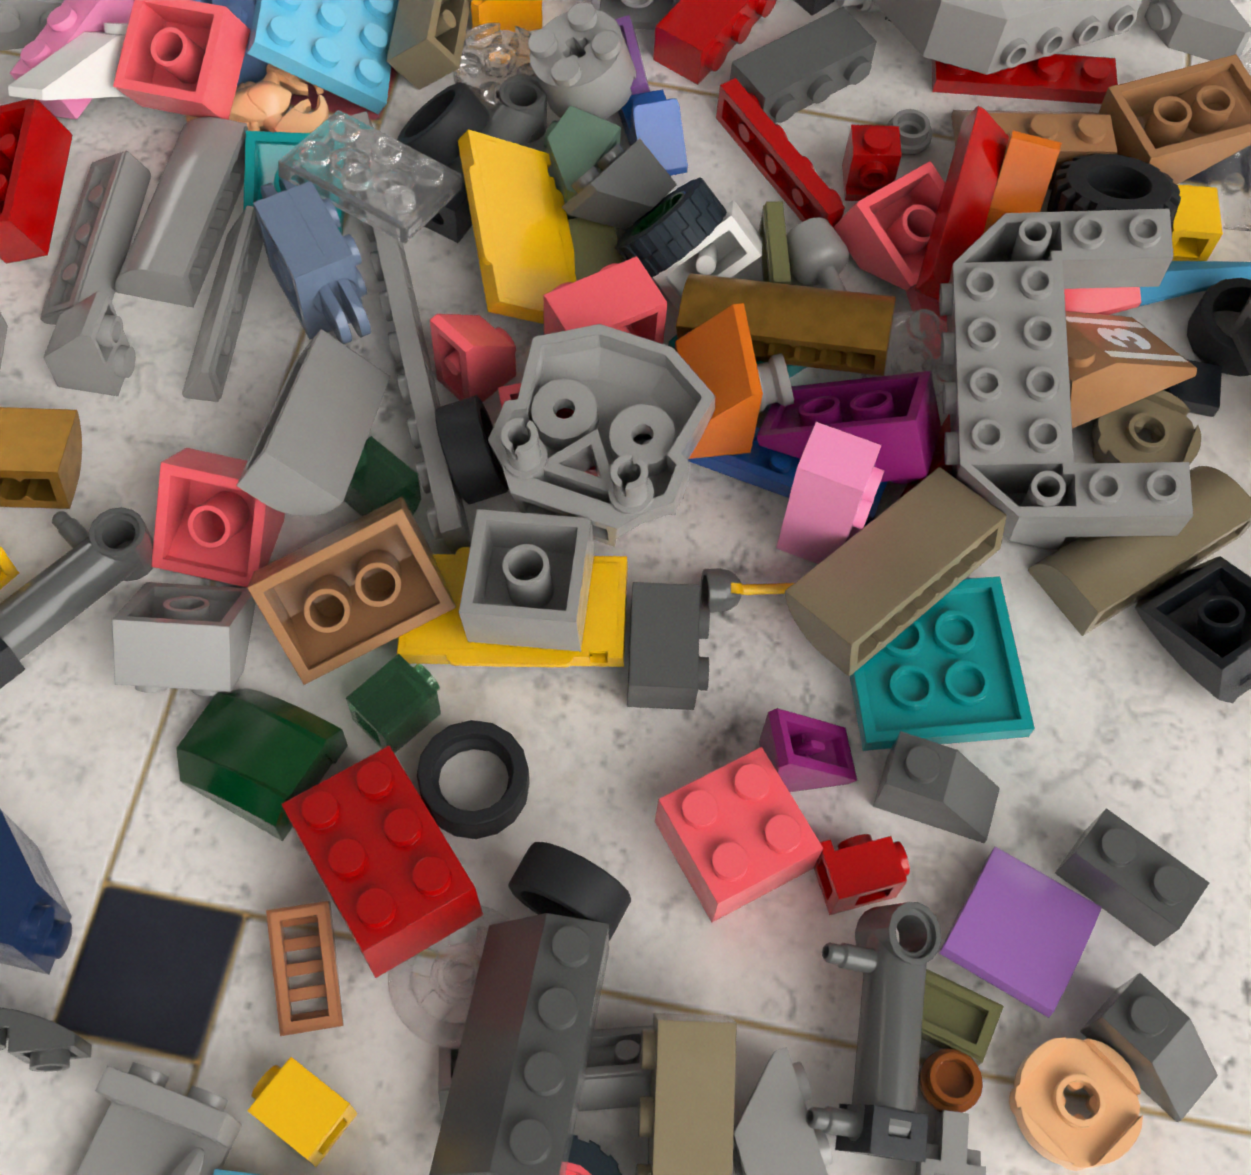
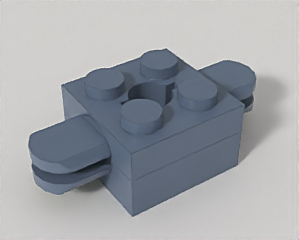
M290 176L279 180L280 193H277L271 183L261 186L263 199L253 202L269 265L309 340L313 339L319 330L322 329L327 333L333 331L338 341L347 344L352 341L348 325L350 323L360 338L371 334L370 323L361 297L367 295V288L361 273L356 265L362 263V259L353 237L350 234L342 236L338 227H341V223L329 197L321 199L312 181L295 186Z

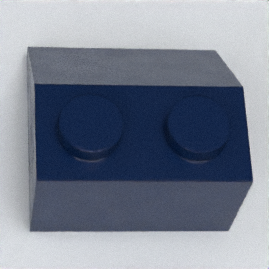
M0 809V963L49 975L55 959H60L69 946L72 936V924L70 923L72 915L38 846Z

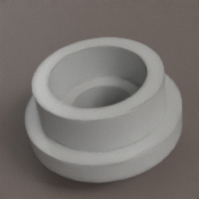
M905 109L899 111L887 124V126H899L901 152L903 154L921 153L931 143L933 133L930 121L924 113L918 110Z

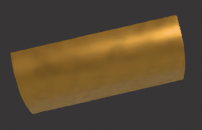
M690 273L681 298L676 323L678 339L729 306L744 303L756 361L768 362L771 355L782 353L787 365L884 376L896 297Z
M0 407V507L70 509L78 485L82 462V433L78 411L70 409Z

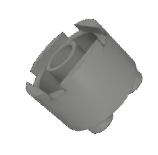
M577 3L568 12L552 19L542 29L535 31L530 36L528 47L530 49L531 67L539 85L547 94V102L551 110L559 118L563 116L569 106H573L599 118L606 119L618 112L628 102L632 94L630 87L633 78L636 80V70L620 26L609 14L595 10L591 3Z

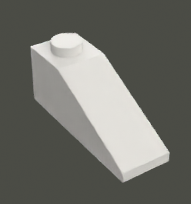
M107 22L104 23V32H83L8 85L9 96L36 100L126 96L113 87L128 23Z

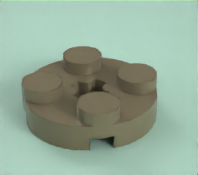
M1162 390L1096 418L1092 427V439L1095 445L1092 454L1097 463L1189 462L1190 466L1201 446V431L1199 425L1194 429L1191 420L1187 417L1190 409L1185 403L1173 394ZM1143 428L1152 431L1151 439L1156 441V443L1145 442L1136 433H1139Z

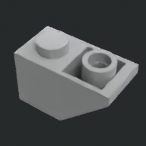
M100 291L93 293L60 314L43 357L58 387L111 396H119L124 379L129 378L134 371L136 360L135 350L133 347H130L123 331L121 317L117 316L108 293Z
M787 1047L774 1051L768 1060L734 1128L733 1162L737 1175H828L825 1166L833 1163L826 1134L822 1130L810 1128L806 1122L807 1108L805 1101L812 1099L809 1080L801 1062L792 1064Z

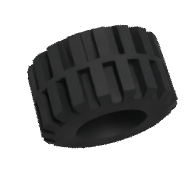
M1101 153L1090 154V156L1074 157L1072 161H1066L1061 165L1060 170H1057L1046 212L1170 209L1172 228L1181 200V196H1179L1180 189L1178 185L1173 183V179L1168 174L1161 172L1154 165L1139 159Z

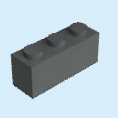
M841 7L733 61L730 80L736 78L748 93L754 94L761 108L774 124L777 122L782 123L792 117L794 113L814 103H821L831 94L849 85H856L863 81L870 73L877 41L844 7Z

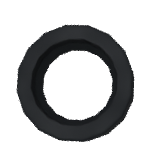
M465 83L453 84L435 95L411 117L397 138V147L420 173L428 174L432 168L440 170L460 155L458 140L468 129L479 133L483 131L489 119V112Z
M1224 279L1209 287L1189 318L1187 337L1191 348L1204 363L1222 366V373L1239 377L1251 374L1248 373L1233 339L1226 335L1217 325L1213 313L1226 310L1240 313L1251 294L1250 279Z
M475 395L437 408L435 410V421L442 451L453 481L463 500L470 505L507 493L509 487L503 467L493 453L488 441L493 430V424L481 399Z
M470 720L448 726L431 738L420 755L416 774L421 799L438 827L456 837L479 839L496 835L515 822L527 802L530 782L529 768L524 750L511 733L493 723ZM473 749L489 751L497 755L507 769L508 784L501 799L491 807L477 811L461 810L449 804L442 795L439 785L441 769L446 761L464 751Z
M534 842L529 847L508 884L512 894L537 915L549 913L609 924V941L631 903L629 891L604 869L572 851L547 842Z

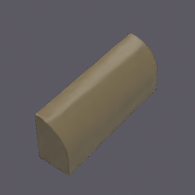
M1209 466L1194 467L1190 470L1193 517L1178 536L1079 537L1031 566L1028 572L1081 636H1084L1138 602L1144 596L1241 537L1251 525V497L1226 473Z
M939 467L785 590L789 611L808 641L824 657L850 677L1000 550L1007 515Z

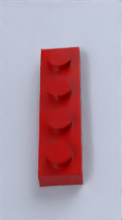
M1053 54L987 75L931 59L932 92L1102 104L1108 87L1118 85L1116 58Z
M736 78L721 84L716 113L718 122L802 222L820 217L827 219L832 227H834L842 219L845 210L839 194L834 189H830L818 176L811 161L796 150L788 140L784 129L780 125L774 124L763 111L754 94L748 93Z

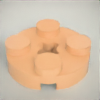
M1066 1037L1054 1038L1033 1050L1019 1066L1015 1075L1014 1088L1009 1096L1010 1109L1016 1116L1017 1124L1029 1144L1051 1162L1060 1164L1064 1168L1073 1171L1109 1164L1128 1152L1141 1132L1143 1115L1139 1116L1140 1103L1137 1095L1141 1094L1138 1079L1125 1059L1103 1042L1089 1038L1085 1040L1077 1038L1065 1039ZM1065 1087L1072 1092L1081 1088L1087 1091L1090 1097L1085 1105L1091 1112L1088 1119H1085L1079 1113L1072 1116L1065 1109L1066 1099L1063 1096Z

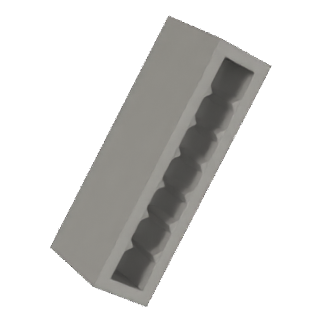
M199 117L188 121L183 126L115 282L117 293L194 308L244 184L247 123L216 117Z
M320 329L295 360L236 486L267 506L294 516H317L337 508L344 501L391 376Z

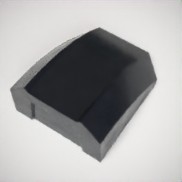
M1219 556L1186 570L1138 600L1135 609L1156 639L1176 662L1220 701L1234 703L1239 696L1251 689V577Z

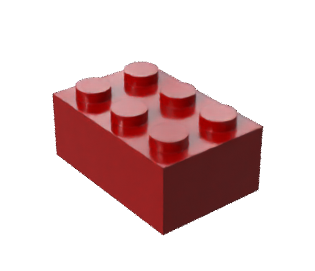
M390 746L379 750L281 804L296 835L375 978L483 916L474 884Z

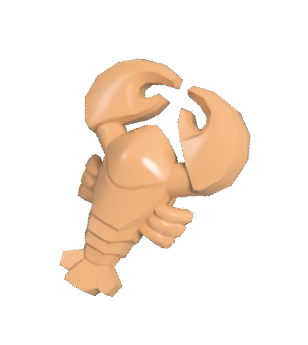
M268 64L266 67L267 74L261 82L247 81L246 83L238 84L229 120L247 123L248 131L326 134L328 131L329 109L325 98L320 95L324 93V89L312 84L319 95L314 112L309 113L311 111V103L309 99H305L287 113L292 94L308 96V85L305 83L309 82ZM186 115L187 122L192 119L198 118Z

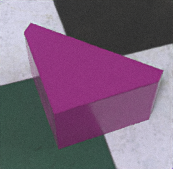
M779 708L768 712L759 745L764 749L789 792L847 785L858 781L845 727Z

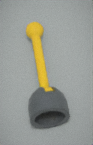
M721 568L703 569L701 576L702 606H709L710 612H724L737 606L742 595L785 594V590L794 583L741 584L736 574L729 570Z

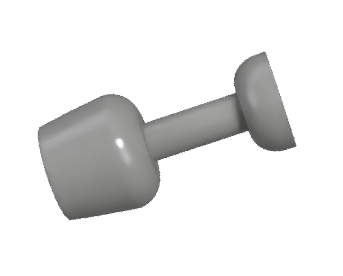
M820 217L812 218L792 228L786 236L789 263L794 277L805 285L821 284L824 289L847 291L839 274L848 262V248L828 220Z

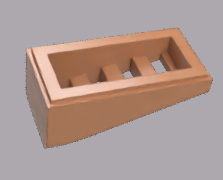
M330 901L266 910L280 1036L344 1026ZM318 922V935L285 940L284 927ZM321 947L322 959L288 964L287 952ZM324 971L325 984L290 989L289 977ZM327 996L328 1009L292 1015L291 1002Z

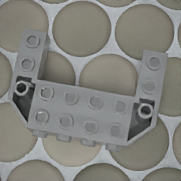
M1143 0L872 1L923 57L987 75L1127 32L1136 21L1137 11Z
M1170 209L1005 213L953 263L949 283L940 284V316L947 315V332H942L941 363L942 365L948 364L949 382L943 383L942 404L943 414H950L951 432H946L944 438L945 465H952V476L1007 515L1003 536L1009 541L1052 550L1059 549L1065 537L1178 536L1193 517L1189 462L1074 463L1064 289L1159 287L1173 259Z

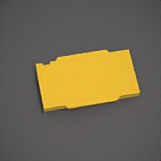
M468 129L458 140L487 310L490 313L544 324L543 295L551 292L563 283L577 281L574 247L566 211L562 208L565 204L564 197L556 189L555 180L548 173V168L551 166L550 155L546 152Z
M470 547L459 548L456 554H433L456 608L398 638L397 656L400 663L559 668L569 666L624 667L628 579L627 556H594L581 652L468 642L459 609Z

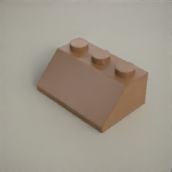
M953 110L951 119L955 147L962 122L973 110ZM986 110L1009 136V140L1014 130L1062 143L1047 190H1052L1057 170H1060L1061 165L1066 161H1072L1074 157L1090 156V154H1117L1112 120L1109 114L1065 111Z
M403 496L256 570L247 587L304 685L456 608L429 544Z

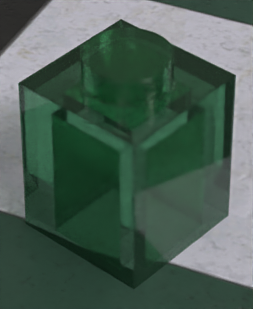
M370 436L364 445L344 502L361 516H364L403 496L412 515H414L422 500L418 473Z
M400 654L396 655L346 697L352 720L381 749L390 746L394 754L441 714L437 693L440 690V686L436 679L424 666L418 663L412 667Z

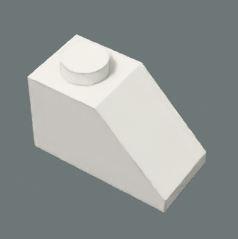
M734 200L724 206L727 212L726 216L723 217L722 222L701 244L680 261L674 263L670 268L653 277L678 311L684 286L690 273L731 278L762 256L763 238Z

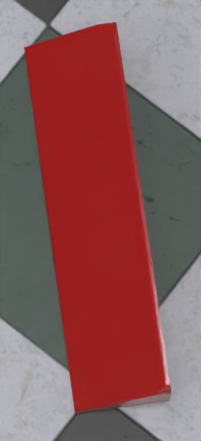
M977 106L962 122L915 291L938 301L940 284L949 283L953 263L983 235L1009 136L980 106Z

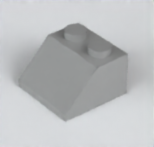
M146 582L112 619L115 685L135 686L136 690L146 693L161 692L168 688L192 689L194 694L200 696H215L218 692L222 691L231 692L245 668L256 604L248 588Z

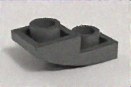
M0 1007V1050L6 1049L8 1040V1053L29 1064V1070L37 1072L61 1071L70 1068V1059L91 1058L92 1045L67 1028L34 1014Z

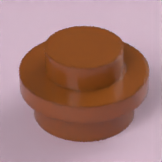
M942 1049L934 1052L924 1061L919 1072L920 1091L926 1102L939 1112H942V1110L966 1112L977 1103L981 1096L983 1080L977 1064L970 1056L956 1049Z

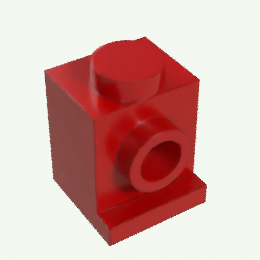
M851 124L842 162L845 201H860L895 181L902 157L899 126Z
M870 834L857 835L840 842L837 845L838 850L835 851L831 839L820 842L823 850L814 866V871L829 915L895 898L907 883L906 876L910 873V866L906 851L901 842H893L891 836L872 840Z

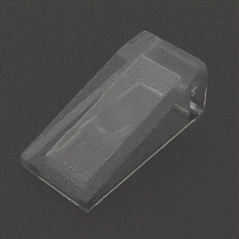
M1250 145L1202 171L1203 187H1216L1218 190L1222 229L1251 231Z

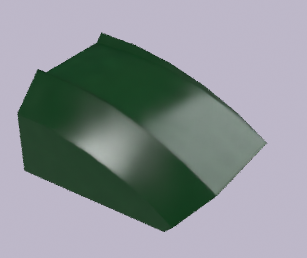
M245 688L231 690V692H218L182 739L176 750L180 781L183 784L283 841L292 829V825L281 804L319 784L333 763H337L348 744L343 730L334 724L282 699L257 690Z

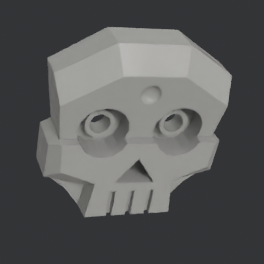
M602 324L535 336L532 339L518 399L504 402L488 441L493 453L503 467L510 493L520 513L591 518L593 540L615 547L616 539L640 524L666 515H676L690 480L688 459L700 441L715 411V395L673 347ZM562 408H570L574 411L572 416L565 419L559 418L555 414ZM646 433L652 437V440L647 444L641 445L634 442L633 438L638 434ZM595 466L597 476L585 473V471Z

